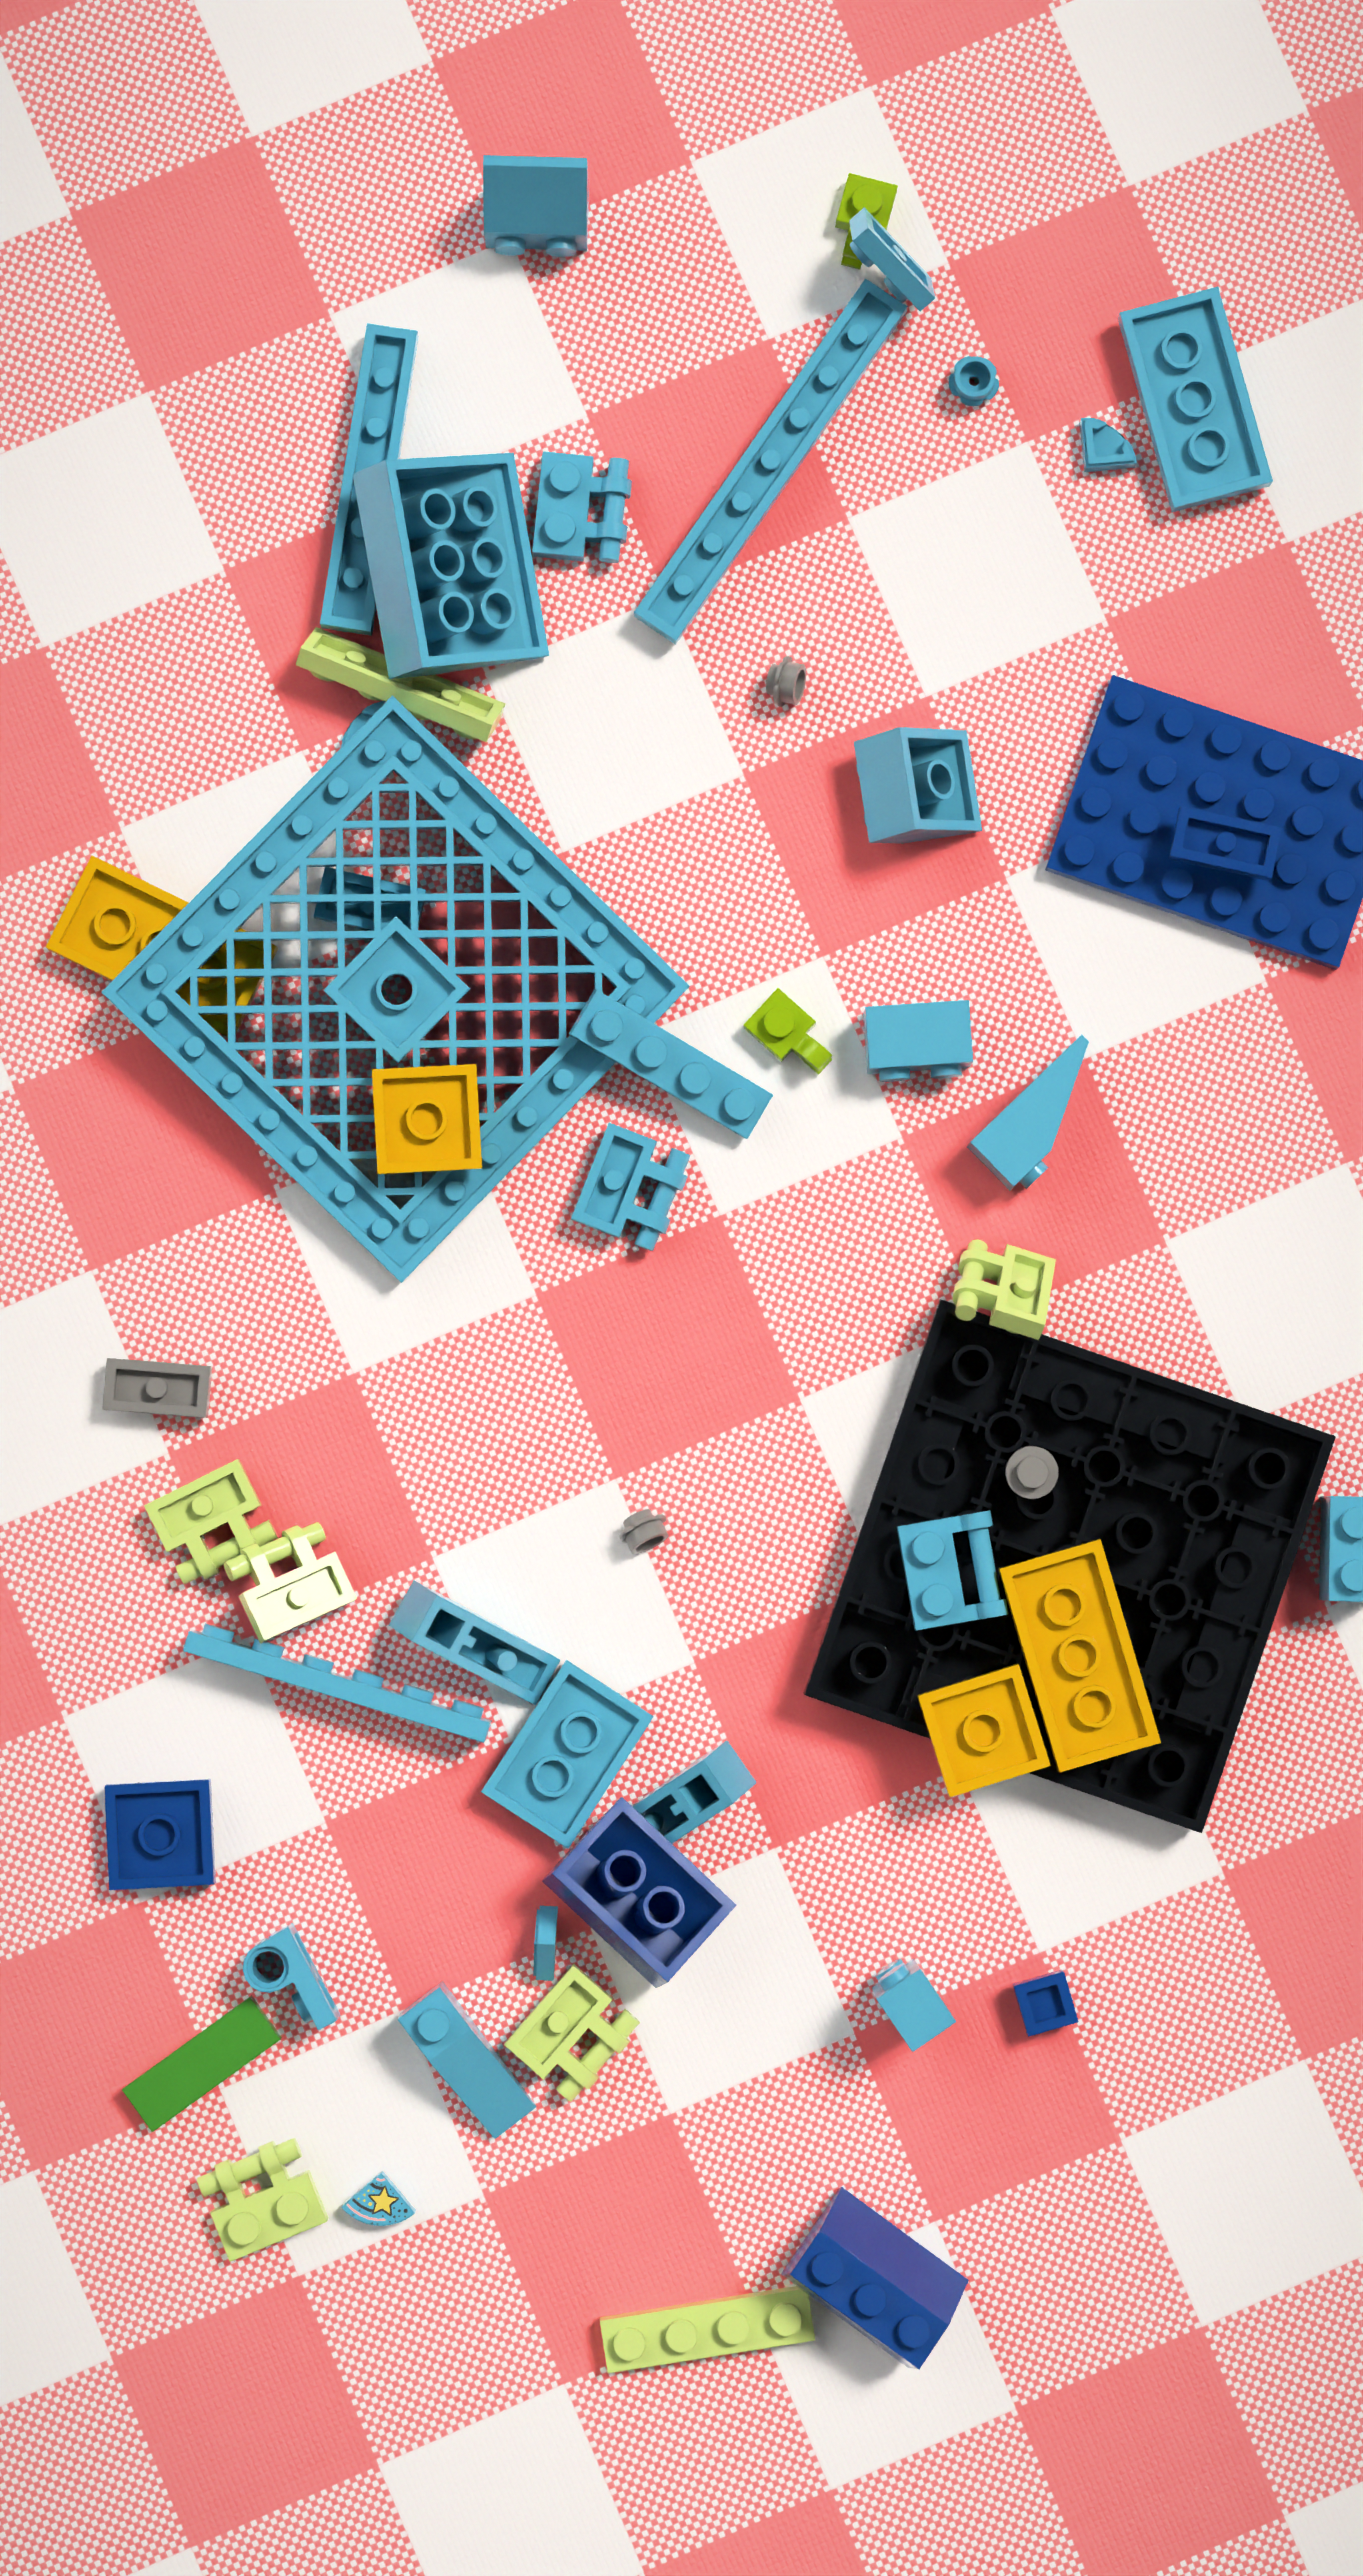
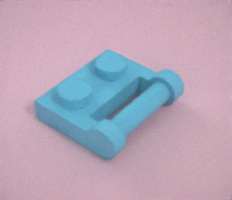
M990 1510L897 1526L915 1630L1009 1614L1006 1599H1001L988 1529V1527L993 1526ZM968 1531L980 1603L969 1605L964 1603L952 1533Z

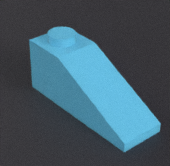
M1083 1034L967 1146L1009 1191L1018 1182L1027 1189L1049 1168L1042 1159L1052 1150L1089 1041Z
M413 1580L388 1625L419 1646L534 1705L537 1704L560 1662V1659L415 1580Z
M726 1740L631 1806L668 1841L674 1843L732 1805L757 1782L728 1740Z
M441 1981L400 2013L397 2020L431 2065L494 2139L537 2107L444 1981Z

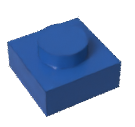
M1062 1969L1012 1984L1028 2037L1079 2022L1066 1976Z

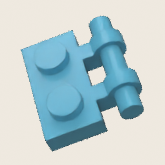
M543 451L532 549L533 557L584 562L586 542L600 543L599 561L605 563L619 562L621 544L626 543L628 529L623 524L625 499L631 497L632 481L628 479L629 460L618 457L609 458L607 476L603 478L592 477L594 456ZM590 497L605 498L603 522H588Z
M609 1122L571 1220L619 1239L626 1221H632L641 1225L634 1245L653 1252L660 1233L666 1234L671 1219L667 1218L677 1190L683 1191L688 1178L684 1172L691 1155L671 1148L665 1166L650 1161L657 1145L656 1140ZM644 1177L658 1182L648 1209L633 1204Z

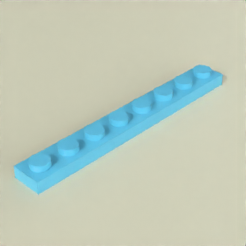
M864 279L634 611L635 618L677 645L905 316L908 306L868 279Z

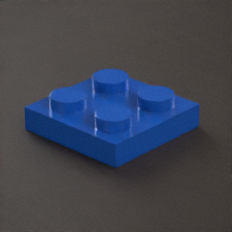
M211 1778L104 1785L109 1890L214 1885L216 1883Z

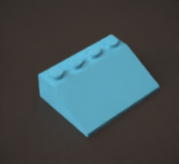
M514 452L384 460L353 474L389 679L437 675L550 656Z

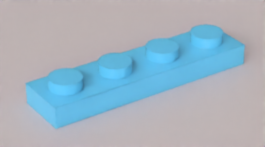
M597 989L593 990L568 1033L745 1139L749 1138L773 1097L772 1093Z

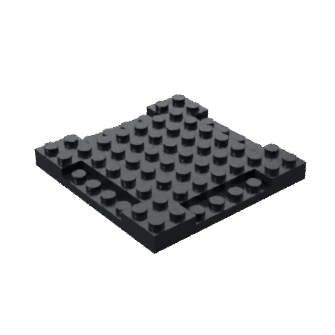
M940 1299L933 1314L895 1431L803 1694L930 1739L917 1695L1019 1664L1051 1765L1029 1774L1202 1833L1336 1436L1043 1334L1037 1340L1021 1334L1008 1332L1005 1329L989 1325L990 1316L977 1311L974 1319L969 1321L961 1320L955 1314L956 1305ZM1028 1446L1045 1449L1054 1457L1058 1466L1056 1485L1047 1495L1036 1499L1023 1498L1014 1493L1009 1487L1005 1476L1006 1465L1012 1454ZM990 1510L993 1526L988 1527L1000 1597L1001 1599H1006V1601L1007 1598L998 1571L999 1568L1101 1539L1161 1743L1058 1772L1008 1601V1615L915 1630L897 1526ZM968 1531L952 1533L965 1605L980 1603Z

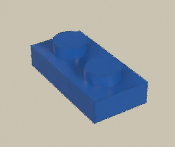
M1180 806L1168 859L1270 881L1273 876L1283 827Z

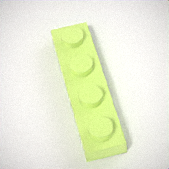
M318 627L313 630L301 646L296 666L310 671L316 678L324 681H336L351 687L367 699L383 700L386 702L393 695L415 718L435 721L452 728L461 737L479 739L486 743L499 724L506 703L437 675L389 679L385 654Z
M797 2286L600 2317L608 2373L816 2341L809 2295Z

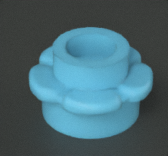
M968 356L960 359L955 364V371L949 376V388L954 396L960 397V401L964 405L980 406L985 399L991 400L996 395L999 388V380L996 379L997 370L991 361L978 356ZM976 377L979 383L976 386L969 383L970 378Z

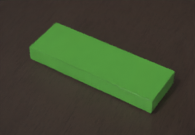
M251 1995L126 2085L122 2091L151 2132H154L277 2043L282 2037Z

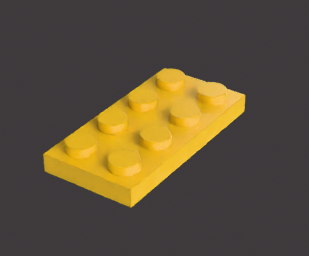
M91 855L46 948L113 981L189 902ZM240 928L237 932H248V931H246V930ZM235 941V969H264L263 941ZM226 943L200 969H227ZM271 943L273 961L279 948ZM264 977L235 978L236 1006L251 1005ZM198 978L199 1006H227V978ZM190 980L177 992L189 1005ZM227 1014L200 1015L215 1031L228 1038ZM236 1014V1033L246 1014Z
M1101 1539L999 1568L998 1571L1058 1772L1161 1743Z

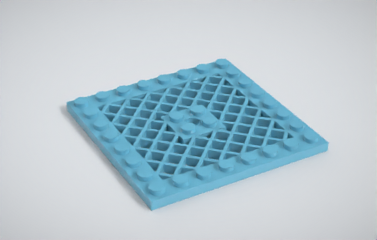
M392 695L101 993L402 1283L616 1063L571 1035L567 1038L566 1011H582L586 1002H566V974H594V989L602 993L603 975L616 988L609 997L652 1023H655L690 986ZM393 771L405 782L382 784ZM379 793H409V820H380ZM372 794V820L345 821ZM416 794L443 820H416ZM446 829V857H417V830ZM343 830H372L373 857H344ZM380 830H409L410 857H380ZM453 830L480 856H454ZM336 831V857L309 858ZM380 866H410V894H381ZM417 866H446L447 893L418 894ZM454 866H483V893H454ZM307 867H336L337 894H307ZM344 867H373V894H344ZM491 867L518 893H491ZM299 868L300 895H273ZM447 902V930H418V903ZM454 902H483L484 930H455ZM491 902H520V929L492 930ZM337 903V931H308V904ZM344 903H374V931H345ZM381 903H410L411 930L397 916L381 930ZM528 903L555 929H528ZM271 904H300V931L271 932ZM263 905V932H237ZM521 938V966H492V939ZM528 938H557V966H529ZM420 939H447L448 966ZM455 939H484V966L455 967ZM565 939L592 965H566ZM300 940L301 968H272L271 941ZM308 940H337L338 968H309ZM345 940H372L345 967ZM235 941H263L264 969H235ZM226 943L227 969H200ZM558 974V1002L529 1003V975ZM394 975L407 978L412 985L410 999L400 1005L387 1002L381 992L384 981ZM457 975H485V1003H458L470 991V988ZM492 975H521V1003H493ZM264 977V1005L236 1006L235 978ZM272 977H301V1005H272ZM309 977H335L323 991L337 1005H309ZM198 978H227V1006H199ZM189 980L190 1005L177 994ZM522 1011V1039L493 1040V1012ZM530 1011H558L559 1039H530ZM449 1012V1040H422ZM456 1012H485L486 1040H457ZM338 1013L339 1041L310 1042L309 1014ZM227 1014L228 1042L200 1015ZM236 1014H264L265 1042H236ZM273 1014H301L302 1042H273ZM346 1014L374 1041H346ZM558 1047L531 1075L530 1048ZM457 1048H486V1076H477V1085H486L487 1113H479V1121H486L480 1127L482 1169L437 1171L423 1187L422 1172H415V1187L385 1188V1174H378L377 1188L349 1160L377 1159L376 1151L348 1152V1123H375L374 1114L347 1115V1086H373L372 1078H347V1050L376 1049V1069H383V1050L399 1063L413 1049V1067H420V1049H449V1065H457ZM493 1048H522L523 1076H494ZM302 1050V1079H273V1051ZM310 1050H339V1078H310ZM237 1051H265V1078ZM522 1084L494 1113V1085ZM339 1086L340 1115H311L310 1087ZM274 1087H303V1115ZM311 1123H340V1151ZM391 1195H414L401 1209L387 1197Z

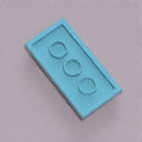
M1219 287L1119 312L1118 323L1171 512L1270 487L1273 479Z

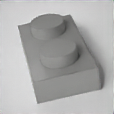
M107 1358L102 1410L208 1418L213 1367Z

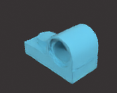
M293 1922L258 1942L247 1953L243 1963V1973L245 1980L252 1988L260 1992L271 1993L294 1983L298 1992L292 1995V2000L305 2023L313 2020L319 2031L339 2019L341 2014ZM269 1951L280 1956L284 1964L283 1973L280 1977L274 1979L266 1978L258 1971L256 1964L260 1953Z

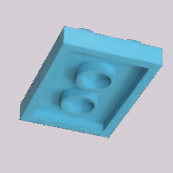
M566 1659L481 1792L569 1849L654 1716Z

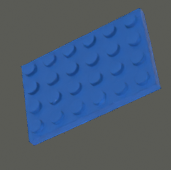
M1112 675L1045 871L1337 970L1340 967L1363 899V760ZM1180 806L1283 827L1272 879L1266 881L1169 860V851Z

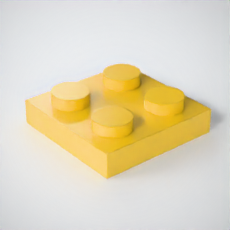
M476 1064L372 1069L377 1174L482 1169Z
M1019 1664L917 1695L949 1797L1051 1766Z

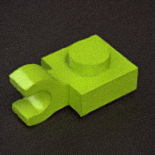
M852 173L848 174L835 228L848 231L841 265L861 270L862 262L850 247L852 235L849 220L865 207L887 230L898 185Z
M779 988L768 997L743 1025L749 1034L781 1062L791 1052H794L807 1066L819 1075L833 1060L831 1058L833 1055L808 1035L815 1027L816 1021Z

